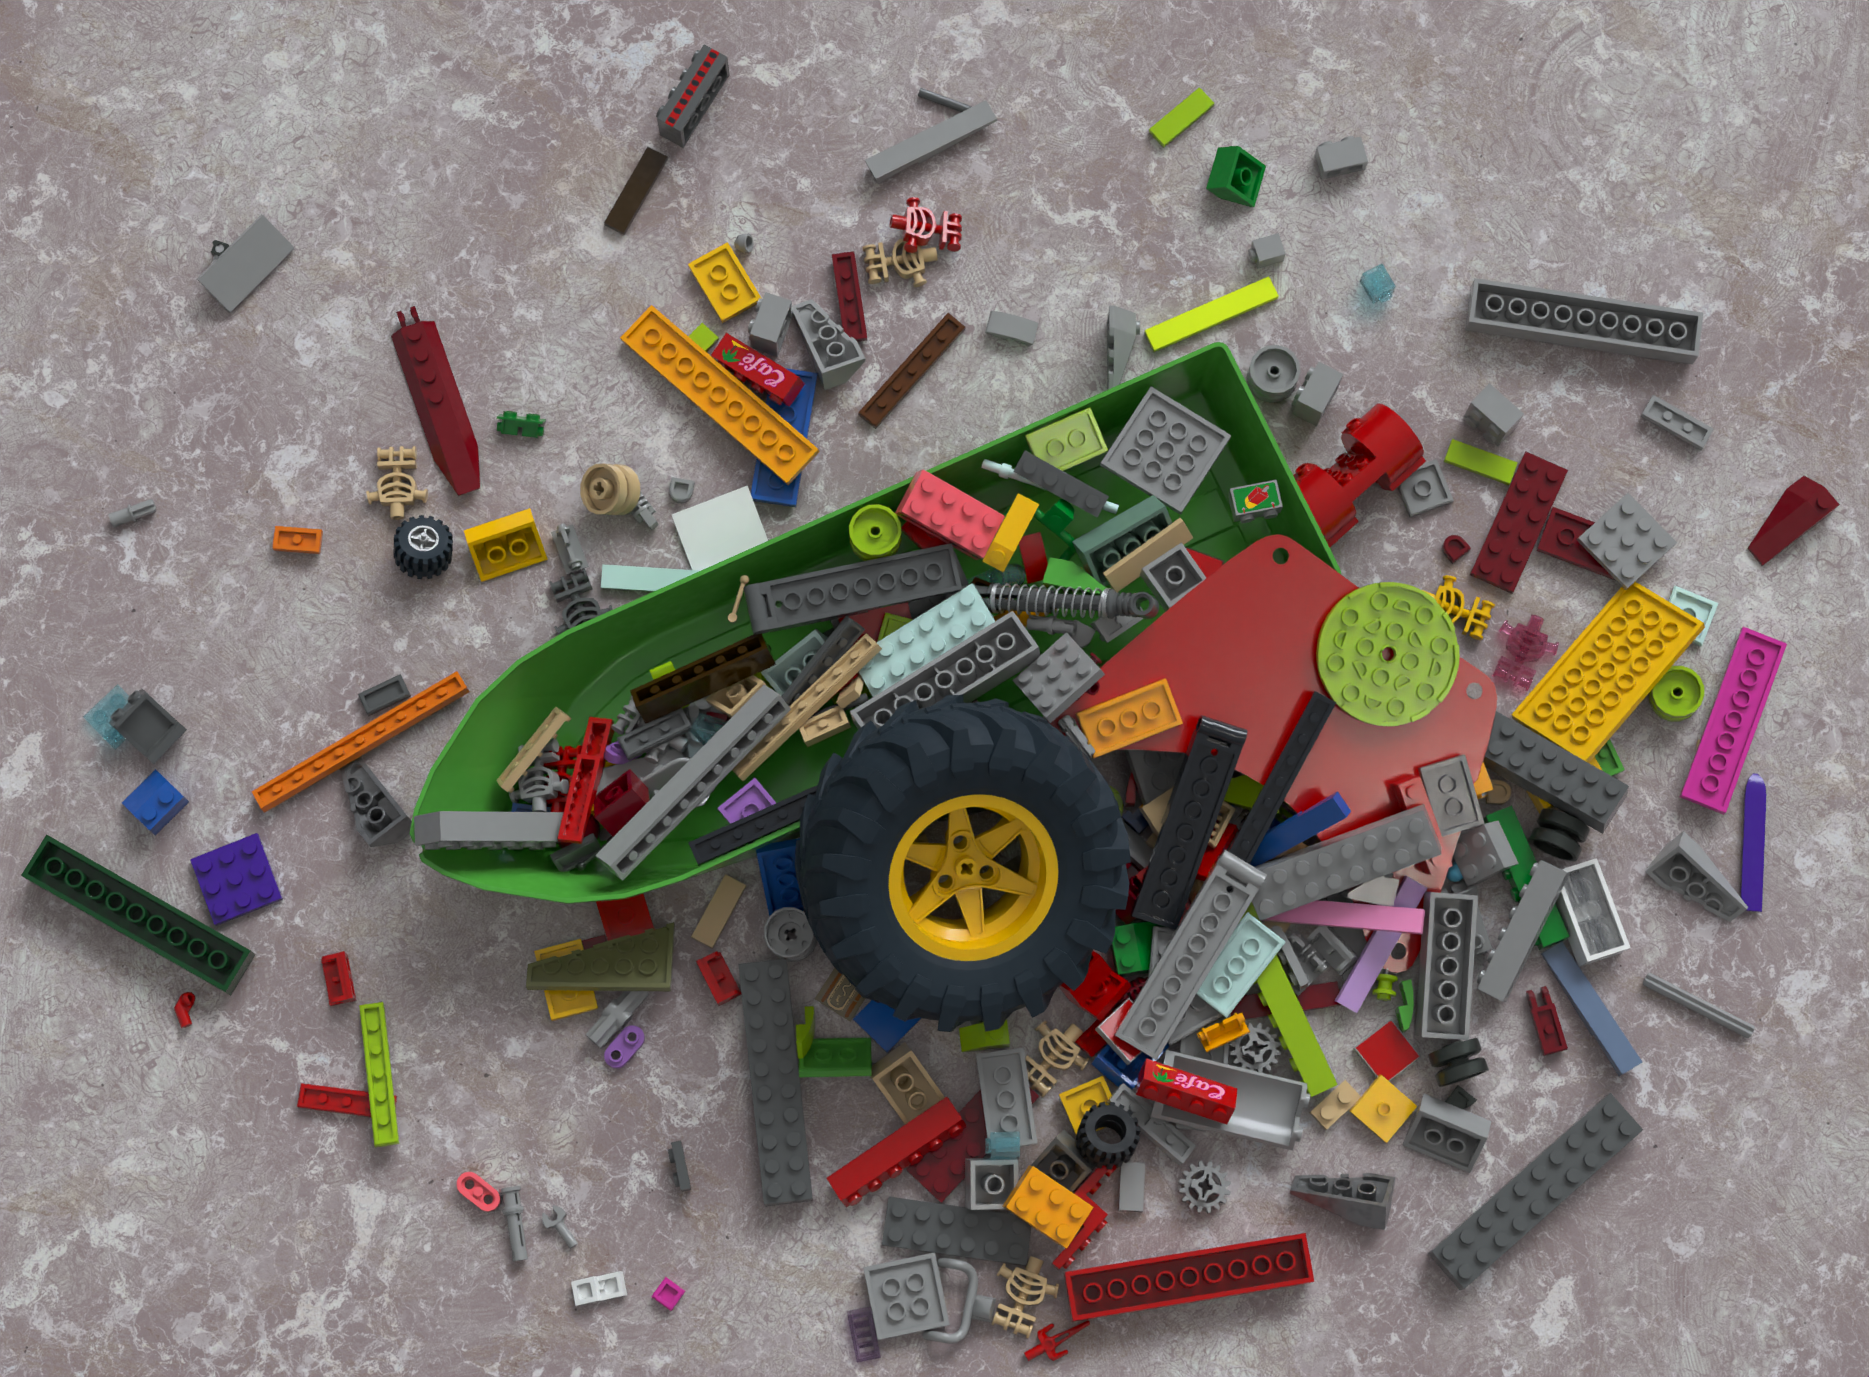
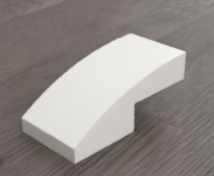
M623 1271L571 1282L575 1306L627 1296Z

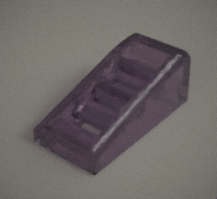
M864 1307L847 1311L857 1363L881 1358L872 1308ZM868 1317V1320L854 1322V1319ZM870 1326V1330L856 1333V1329ZM872 1336V1340L858 1343V1339ZM874 1346V1350L860 1353V1348Z

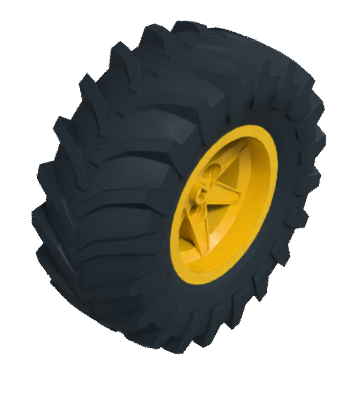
M946 695L931 707L920 710L915 700L898 707L889 720L879 728L870 720L854 734L843 758L833 753L820 773L816 795L808 794L800 817V840H796L795 849L796 877L806 919L823 952L836 970L856 987L855 990L863 998L877 1003L881 1002L895 1009L893 1016L905 1022L916 1018L938 1021L937 1031L952 1032L956 1027L967 1021L983 1020L986 1032L999 1029L1014 1011L1024 1007L1027 1008L1032 1018L1043 1013L1049 1006L1057 987L1065 983L1075 991L1084 982L1093 949L1105 954L1107 953L1115 934L1116 909L1126 910L1129 879L1126 864L1131 862L1128 833L1122 821L1118 803L1108 783L1089 757L1068 736H1064L1058 729L1050 725L1047 720L1038 715L1025 711L1021 713L1008 708V702L996 698L984 702L964 703L963 695ZM981 807L997 812L1003 817L991 829L974 837L966 808ZM949 813L945 844L914 842L929 824ZM962 835V841L960 843L954 844V839L957 836ZM1017 836L1019 837L1021 847V862L1018 873L997 863L993 859ZM905 859L931 869L930 882L910 897L904 883ZM989 865V869L985 873H979L983 866ZM942 875H948L946 881L938 882ZM982 887L1006 892L997 902L983 910ZM955 894L964 918L944 919L930 915V913Z

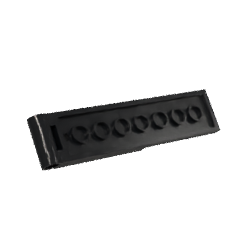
M1203 715L1199 717L1163 815L1162 827L1131 911L1132 917L1174 930L1177 929L1241 750L1246 741L1247 729Z

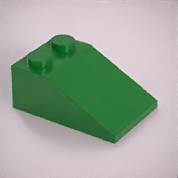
M1152 922L1116 926L1111 944L1115 972L1121 977L1149 973L1153 926H1165Z

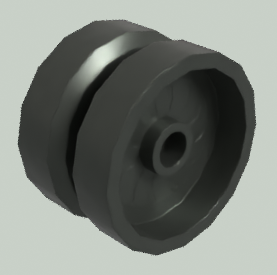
M1549 808L1542 809L1537 819L1540 827L1532 830L1528 839L1530 844L1553 857L1566 861H1577L1582 850L1578 843L1586 841L1590 832L1589 827L1566 813Z
M1478 1038L1458 1041L1428 1054L1432 1067L1448 1066L1438 1071L1435 1075L1439 1087L1451 1085L1489 1071L1485 1058L1469 1059V1057L1477 1055L1482 1050Z

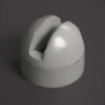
M738 235L734 242L735 248L740 252H751L754 245L752 235Z

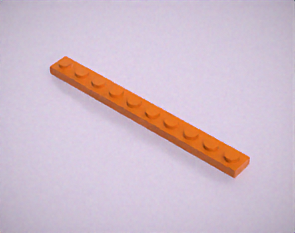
M458 671L258 787L252 793L261 810L265 813L470 691Z

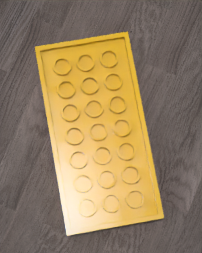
M1634 582L1627 590L1621 587L1511 714L1512 718L1534 733L1589 763L1702 632L1705 625L1702 621L1637 582Z

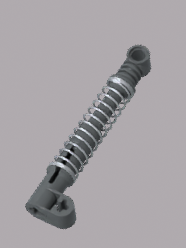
M991 583L989 586L975 585L981 597H990L982 599L990 613L994 614L999 612L1002 614L1004 611L1009 613L1017 611L1020 615L1024 611L1027 615L1035 612L1038 616L1040 612H1044L1045 616L1053 612V615L1057 616L1059 609H1062V615L1065 617L1068 609H1071L1072 617H1075L1077 610H1080V615L1083 618L1086 610H1089L1090 618H1093L1095 611H1098L1100 619L1103 617L1104 619H1113L1119 615L1152 619L1159 611L1157 599L1147 592L1133 594L1122 592L1120 594V592L1110 588H1105L1103 591L1096 588L1092 591L1090 587H1087L1083 591L1081 587H1078L1076 590L1068 587L1065 590L1063 586H1060L1056 590L1054 586H1050L1047 589L1044 585L1040 588L1036 585H1032L1029 588L1026 584L1021 588L1018 584H1014L1012 587L1009 584H1005L1002 587L1000 583ZM961 585L962 589H964L968 585ZM1060 588L1063 589L1064 594H1058ZM1072 589L1073 594H1067L1068 590ZM1078 589L1082 591V595H1076ZM1087 590H1090L1092 595H1085ZM1099 590L1101 596H1095V591ZM957 592L945 594V600ZM1149 600L1148 609L1141 611V603Z

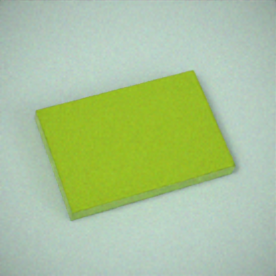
M1091 407L1025 435L1034 456L1062 471L1108 451Z

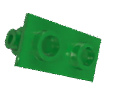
M503 411V414H499L496 418L502 419V422L497 423V431H500L501 434L518 435V428L523 427L522 436L538 438L544 435V427H540V424L545 423L546 419H540L539 414L528 413L526 417L517 416V412Z

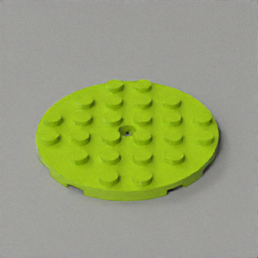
M1397 582L1369 584L1343 597L1327 615L1319 633L1316 649L1320 679L1331 699L1337 702L1336 705L1355 719L1379 726H1398L1414 722L1429 714L1449 693L1457 675L1460 658L1455 627L1448 613L1428 593L1414 586ZM1386 647H1390L1394 652V656L1390 661L1384 660L1382 656V651Z

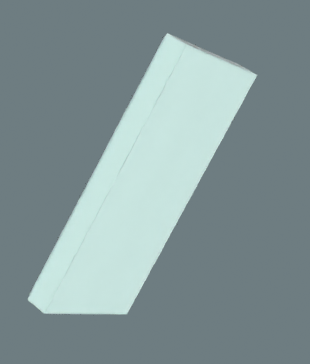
M1247 912L1236 926L1196 994L1227 1018L1286 942Z

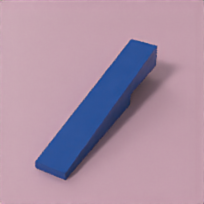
M1337 791L1309 809L1295 814L1267 831L1250 865L1255 867L1265 863L1347 818L1351 810Z

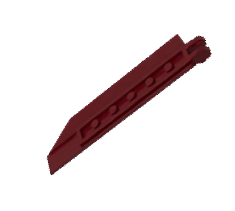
M413 306L410 307V313L414 318L415 324L407 326L404 313L398 311L396 313L402 328L392 334L391 338L434 462L458 496L481 489L478 444L435 321H420L416 307Z

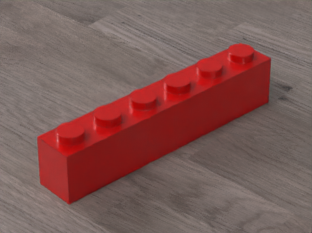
M945 1097L826 1179L846 1208L854 1206L867 1193L880 1189L883 1185L882 1183L889 1178L898 1177L904 1168L910 1164L914 1165L920 1162L923 1155L929 1151H936L950 1137L954 1138L963 1132V1128L967 1125L949 1098Z

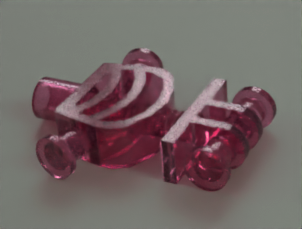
M1531 615L1527 626L1518 623L1514 628L1507 623L1508 620H1505L1499 629L1500 633L1503 631L1509 635L1506 641V649L1515 657V660L1513 661L1501 656L1492 676H1499L1506 683L1508 679L1514 681L1513 686L1520 685L1525 688V691L1529 690L1536 670L1524 666V661L1536 662L1541 659L1545 651L1552 652L1556 656L1559 642H1547L1548 635L1540 632L1544 619L1537 615ZM1513 643L1519 648V651L1513 646ZM1528 652L1539 653L1537 655H1527ZM1500 664L1508 667V670L1500 667ZM1512 670L1518 671L1517 676L1511 674ZM1522 674H1525L1531 678L1527 679L1525 677H1522Z

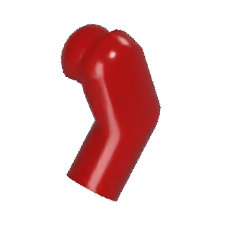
M192 992L183 993L174 1007L181 1028L192 1025L189 1011L196 999Z

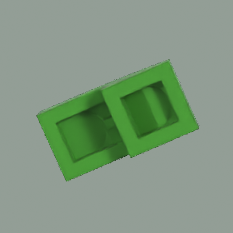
M1411 979L1402 981L1399 984L1404 1005L1397 1007L1395 1012L1402 1033L1409 1029L1413 1015L1414 994Z

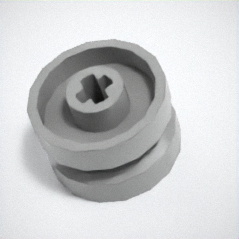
M1269 345L1258 350L1252 357L1247 374V383L1252 394L1258 399L1269 403L1281 402L1288 398L1295 390L1301 372L1299 360L1291 350L1280 345Z

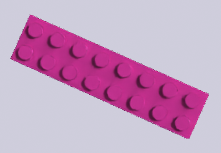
M1744 626L1741 628L1679 797L1724 815L1726 813L1786 649V643Z

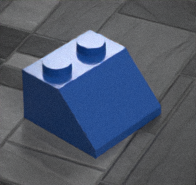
M156 769L122 802L155 836L189 803Z

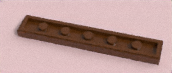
M947 313L863 406L858 415L876 429L962 334L965 326L951 314Z

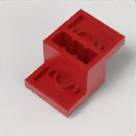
M1095 951L1092 952L1086 978L1075 991L1065 983L1059 986L1069 1001L1098 1021L1105 1017L1131 987L1130 983L1112 971L1101 955Z

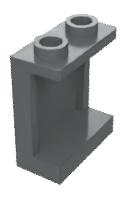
M141 688L139 691H134L128 697V703L122 709L118 708L113 712L110 717L112 720L109 724L149 761L155 764L187 729Z

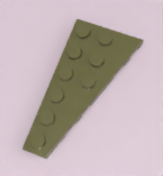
M675 923L666 924V927L655 930L651 928L645 930V933L638 935H627L593 945V948L581 951L578 949L571 951L572 954L565 956H554L530 963L527 966L526 988L527 990L671 992Z

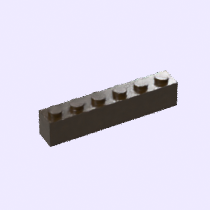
M762 633L758 635L753 634L634 688L630 692L636 709L645 724L768 669L776 665Z

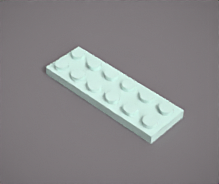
M972 583L878 641L877 644L882 650L859 673L874 697L994 623L995 619Z

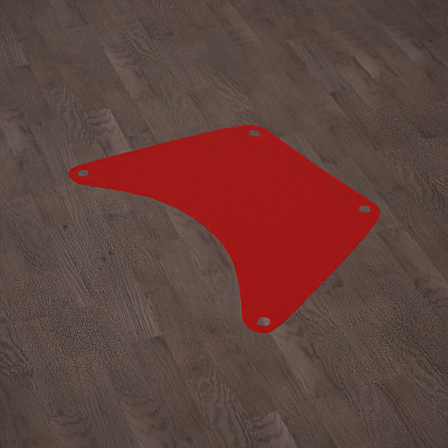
M1278 534L1266 536L1228 560L1100 667L1105 675L1097 681L1100 685L1099 691L1095 695L1085 692L1078 701L1072 703L1050 725L1066 736L1060 729L1058 722L1064 716L1069 715L1075 720L1076 725L1082 732L1075 713L1166 678L1183 724L1117 750L1186 753L1198 719L1203 715L1247 729V738L1235 770L1264 785L1314 691L1331 699L1322 684L1316 660L1317 641L1321 627L1332 608L1343 597L1359 587L1291 538ZM1277 548H1284L1288 551L1289 558L1286 563L1277 564L1273 560V552ZM1386 647L1382 651L1384 660L1390 661L1394 656V652L1390 647ZM1460 657L1457 675L1447 696L1429 714L1414 722L1398 726L1373 725L1355 719L1335 704L1284 801L1299 813L1338 791L1351 812L1347 818L1316 834L1321 841H1325L1400 813L1401 811L1391 783L1411 775L1420 776L1419 767L1463 754L1466 756L1474 784L1479 777L1497 708V694L1494 683L1486 674ZM1471 683H1478L1482 687V695L1477 699H1471L1467 696L1466 689ZM1461 831L1442 836L1450 860H1452ZM1420 863L1392 873L1393 878L1399 880L1398 887L1404 876H1408L1427 887L1425 892L1441 893L1449 868L1430 875L1423 873ZM1424 895L1416 907L1417 909H1423ZM1352 899L1353 903L1377 905ZM1363 929L1366 942H1368L1374 930ZM1402 933L1397 943L1405 946V956L1401 959H1394L1390 954L1383 968L1385 970L1388 969L1389 972L1399 973L1407 971L1413 966L1421 949V934Z

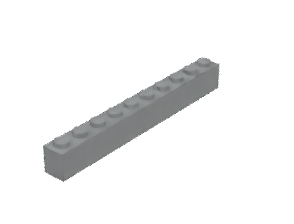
M763 685L596 854V857L602 864L623 881L791 710L781 695Z

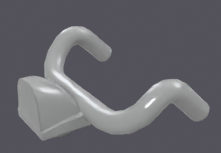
M939 1258L937 1261L939 1267L961 1270L966 1273L969 1280L961 1325L956 1333L948 1334L926 1330L923 1332V1338L930 1341L955 1344L963 1340L968 1334L972 1319L992 1323L996 1298L977 1295L978 1276L972 1265L957 1259Z

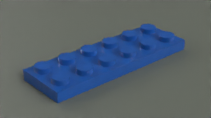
M787 369L799 376L805 385L790 407L784 403L781 405L776 404L769 398V394H767L766 404L807 439L818 373ZM756 459L751 489L753 501L796 507L802 471L787 485L762 462Z

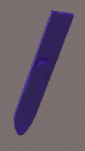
M1753 773L1748 778L1744 794L1740 897L1748 906L1746 911L1762 912L1767 795L1765 783L1762 777L1756 773Z

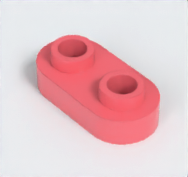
M465 1172L459 1176L457 1180L458 1191L477 1207L486 1212L494 1211L499 1207L501 1202L499 1192L473 1172ZM469 1180L474 1182L472 1189L466 1188V1182ZM488 1195L493 1197V1201L490 1204H486L484 1201Z

